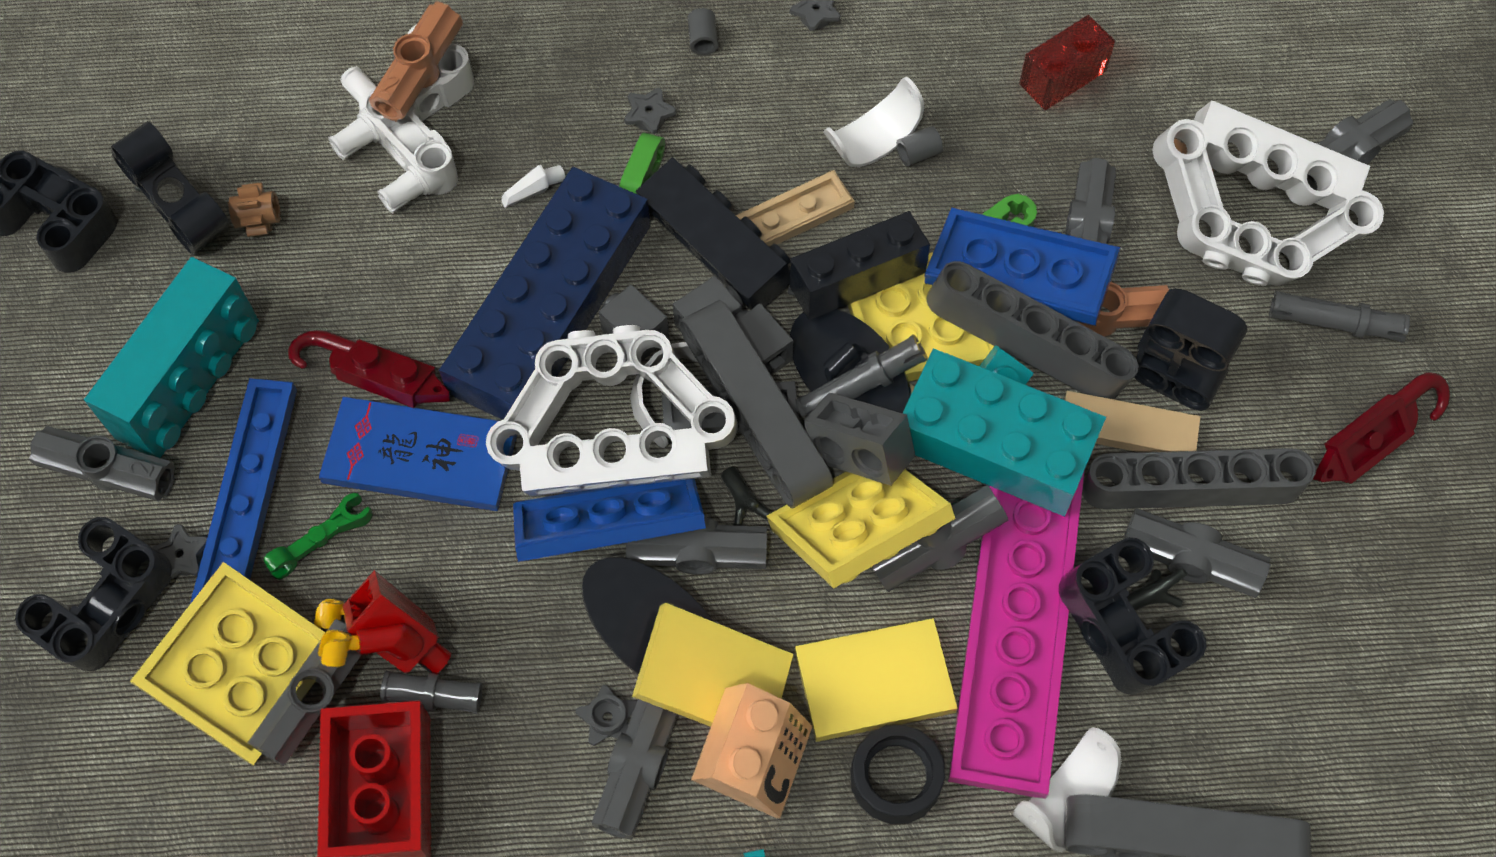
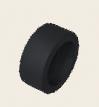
M905 724L885 725L870 732L858 745L850 769L851 789L859 806L872 818L888 824H908L924 817L937 803L945 781L944 758L937 744L923 731ZM902 746L912 750L921 758L926 768V782L923 790L916 798L907 802L893 803L881 798L873 790L869 781L868 768L872 758L879 751L887 747Z

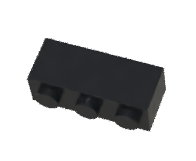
M908 211L792 257L790 288L808 320H812L924 274L927 267L930 243L911 212Z

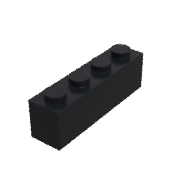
M672 157L636 190L637 195L648 199L649 213L726 287L729 285L734 288L743 304L750 310L760 303L765 308L790 285V270L788 268V265L791 263L790 258L777 244L773 243L769 247L760 239L762 236L761 231L748 217L744 216L740 220L731 211L734 207L730 201L718 190L712 194L704 186L706 181L692 165L688 164L684 168Z

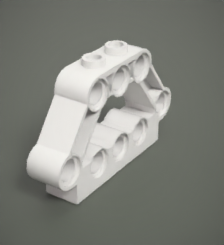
M1210 101L1196 113L1194 120L1184 119L1173 124L1159 135L1154 142V159L1164 169L1179 219L1177 236L1180 244L1189 252L1203 257L1202 262L1216 269L1226 270L1230 268L1243 274L1242 278L1251 284L1279 286L1294 281L1307 274L1314 261L1343 243L1355 241L1374 232L1383 222L1384 211L1382 204L1377 197L1362 190L1370 169L1369 165L1215 101ZM1174 138H1178L1185 143L1187 154H1183L1176 149ZM1228 142L1233 143L1239 149V158L1234 157L1229 152ZM1268 158L1277 164L1278 174L1272 172L1268 167ZM1212 168L1224 174L1234 173L1235 171L1247 175L1251 184L1258 189L1269 190L1275 187L1286 191L1289 199L1297 205L1308 206L1316 203L1328 208L1327 216L1295 236L1282 241L1271 237L1269 230L1260 222L1237 223L1231 220L1230 215L1223 208ZM1307 174L1315 179L1317 190H1314L1308 184ZM1349 209L1357 215L1358 226L1350 220ZM1199 220H1204L1209 224L1212 232L1211 237L1202 234L1199 229ZM1239 236H1243L1250 243V254L1241 249ZM1279 252L1285 254L1289 259V270L1280 264Z
M624 325L613 328V334L595 336V332L591 330L568 333V339L548 342L541 347L536 355L534 372L504 420L498 421L490 428L486 438V447L490 456L502 466L510 470L520 471L522 491L532 497L711 477L709 450L722 448L731 443L737 434L738 422L730 404L720 397L712 396L676 358L675 351L664 334L656 330L640 331V326ZM652 347L662 349L663 358L657 365L647 367L641 364V356L644 351ZM607 352L617 354V363L613 369L607 372L596 370V362L602 354ZM563 357L572 360V367L565 376H552L551 368L556 360ZM639 374L644 379L652 381L691 423V428L673 430L664 423H654L645 427L640 434L627 435L619 429L608 428L602 430L594 439L581 440L573 434L563 433L556 435L548 444L538 445L570 392L584 380L595 379L596 382L604 386H614L620 384L628 375ZM713 412L723 414L726 417V423L722 430L717 433H707L702 430V421L705 416ZM515 434L522 435L523 446L521 450L515 455L506 456L503 450L506 439ZM660 436L670 438L672 440V449L666 456L661 458L650 456L649 446L655 438ZM615 441L625 443L626 453L619 462L608 463L605 461L604 451L610 443ZM570 446L578 447L580 451L578 462L570 468L560 467L559 455Z

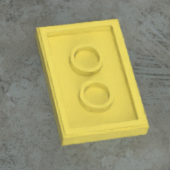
M664 603L659 607L632 697L711 727L725 688L749 683L782 699L793 654L671 604Z
M934 618L795 646L796 659L816 742L872 731L885 725H900L957 712L958 707Z

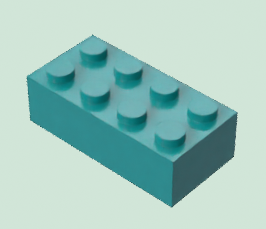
M191 256L84 398L85 403L114 439L144 454L161 458L166 450L176 444L183 426L193 413L198 412L202 408L211 387L218 378L223 377L227 373L234 355L243 343L248 342L253 337L259 319L236 277Z
M934 348L903 411V414H906L908 417L915 456L1064 517L1106 419L1103 415Z

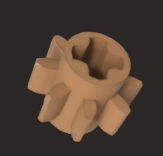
M262 182L242 185V187L237 188L239 196L229 198V213L232 224L235 228L246 227L247 237L267 235L268 232L272 231L271 224L280 222L281 213L277 195L274 191L264 192Z

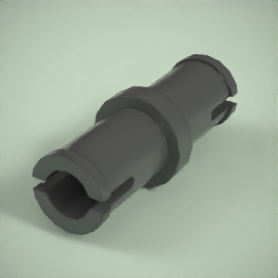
M386 670L382 679L380 700L381 702L421 701L426 711L434 712L436 708H444L478 714L482 697V683L441 679L438 673H429L428 677L393 673Z

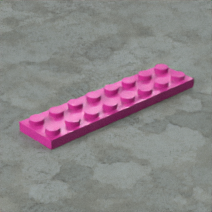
M1084 472L1065 517L989 486L1004 509L1009 521L981 537L948 782L1046 799L1049 795L1069 610L1059 595V583L1064 575L1074 569Z

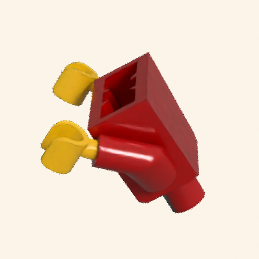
M375 570L345 603L332 598L325 599L316 609L315 626L329 629L335 619L341 621L342 615H344L347 632L352 635L350 636L339 630H328L324 633L320 641L318 656L321 657V663L325 666H344L348 650H358L359 655L377 653L406 674L417 663L430 673H439L451 657V652L437 642L439 635L431 617Z

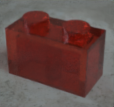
M1088 14L1025 55L1019 85L1046 111L1105 73L1116 41Z

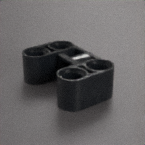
M147 121L111 146L112 156L127 178L146 196L167 222L175 237L191 255H194L228 231L229 220L222 209L207 192L199 194L173 162L171 147L151 122ZM166 184H174L182 190L183 196L179 201L169 203L159 197V189Z
M14 151L0 160V237L16 233L34 213L39 214L43 212L49 217L37 231L36 239L38 245L59 271L71 273L82 269L117 227L115 214L101 192L78 180L66 170L54 167L26 151Z
M1177 288L1169 289L1138 344L1137 349L1139 351L1136 359L1139 367L1138 373L1134 378L1139 383L1188 408L1198 411L1207 410L1228 374V366L1245 337L1248 327L1240 316L1189 291Z
M96 517L89 520L82 526L78 535L80 550L103 567L99 572L102 577L78 607L73 605L70 608L49 596L35 594L27 597L19 605L15 617L17 627L24 635L55 658L83 671L98 670L109 661L112 654L127 635L139 625L145 612L172 579L171 563L165 556L127 529L106 517ZM114 536L112 545L102 552L105 541L109 537ZM150 560L147 571L137 577V570L140 565ZM52 612L50 623L42 629V621L46 615ZM87 637L88 642L85 650L77 655L76 650L79 642Z
M1131 537L1115 543L1064 575L1059 583V595L1081 629L1082 636L1087 645L1097 655L1113 685L1124 694L1135 695L1161 684L1197 662L1205 653L1206 638L1203 631L1196 624L1184 620L1175 622L1156 633L1151 628L1146 629L1127 599V596L1130 594L1126 588L1143 579L1152 571L1154 556L1150 547L1145 542ZM1119 556L1127 561L1130 573L1120 565ZM1081 577L1087 579L1092 584L1093 594L1084 589ZM1171 638L1179 644L1181 655L1173 650ZM1134 660L1142 665L1145 671L1144 678L1136 673Z

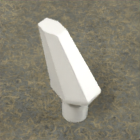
M542 165L536 166L502 195L503 206L505 208L544 193L549 188V185L563 182L565 179L563 168L560 165L543 169Z

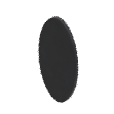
M838 309L812 320H808L803 312L795 319L790 332V337L793 339L792 358L795 367L811 392L868 361L869 354L875 351L882 353L890 349L883 338L870 326L855 316ZM905 371L893 378L894 383L886 387L881 384L854 400L903 413L911 396L910 384Z
M605 558L593 563L583 576L582 598L590 621L609 649L637 675H639L658 610L662 604L668 603L713 621L704 608L681 586L659 571L642 563L624 558Z

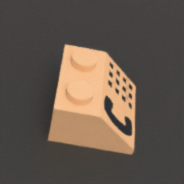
M749 683L725 688L691 780L770 816L781 818L813 726L791 703Z

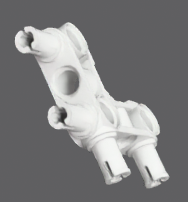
M414 25L407 34L412 33L416 25ZM451 43L438 63L440 73L438 80L433 85L421 90L404 119H398L397 122L384 118L381 113L372 108L369 98L377 86L359 67H351L341 76L342 86L359 103L360 111L357 115V120L328 139L332 148L342 160H346L348 156L372 141L379 142L406 171L391 184L377 191L381 202L392 214L421 194H446L458 182V173L451 149L435 129L430 130L422 122L444 106L449 108L458 102L474 86V77L468 53L465 48L458 44Z

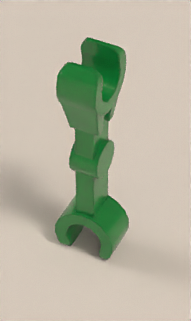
M358 493L348 494L325 522L311 527L306 535L287 548L280 546L267 553L264 557V563L268 567L269 572L277 580L287 577L296 568L297 561L316 548L325 546L328 540L339 532L342 533L368 524L373 515L371 508L366 507L359 514H350V510L362 502V498Z

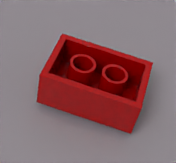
M421 701L320 709L317 857H431L430 715Z

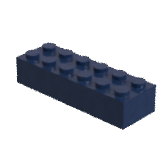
M572 166L439 369L449 395L504 420L534 372L535 359L540 348L548 342L568 339V333L586 330L651 227L648 199ZM563 357L554 362L551 368L552 376H558L568 358Z

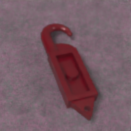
M313 330L298 335L288 348V358L293 365L301 369L307 367V362L300 357V352L310 346H318L332 351L329 365L331 373L336 376L337 380L414 408L418 403L450 401L449 391L437 378L435 367L360 339L355 342L328 331Z
M1426 372L1414 378L1394 395L1387 394L1324 443L1327 451L1315 472L1313 480L1319 482L1342 481L1352 484L1415 434L1414 429L1418 421L1416 400L1431 388L1436 391L1437 403L1435 409L1430 414V419L1433 421L1438 420L1444 414L1450 400V387L1446 379L1438 373Z

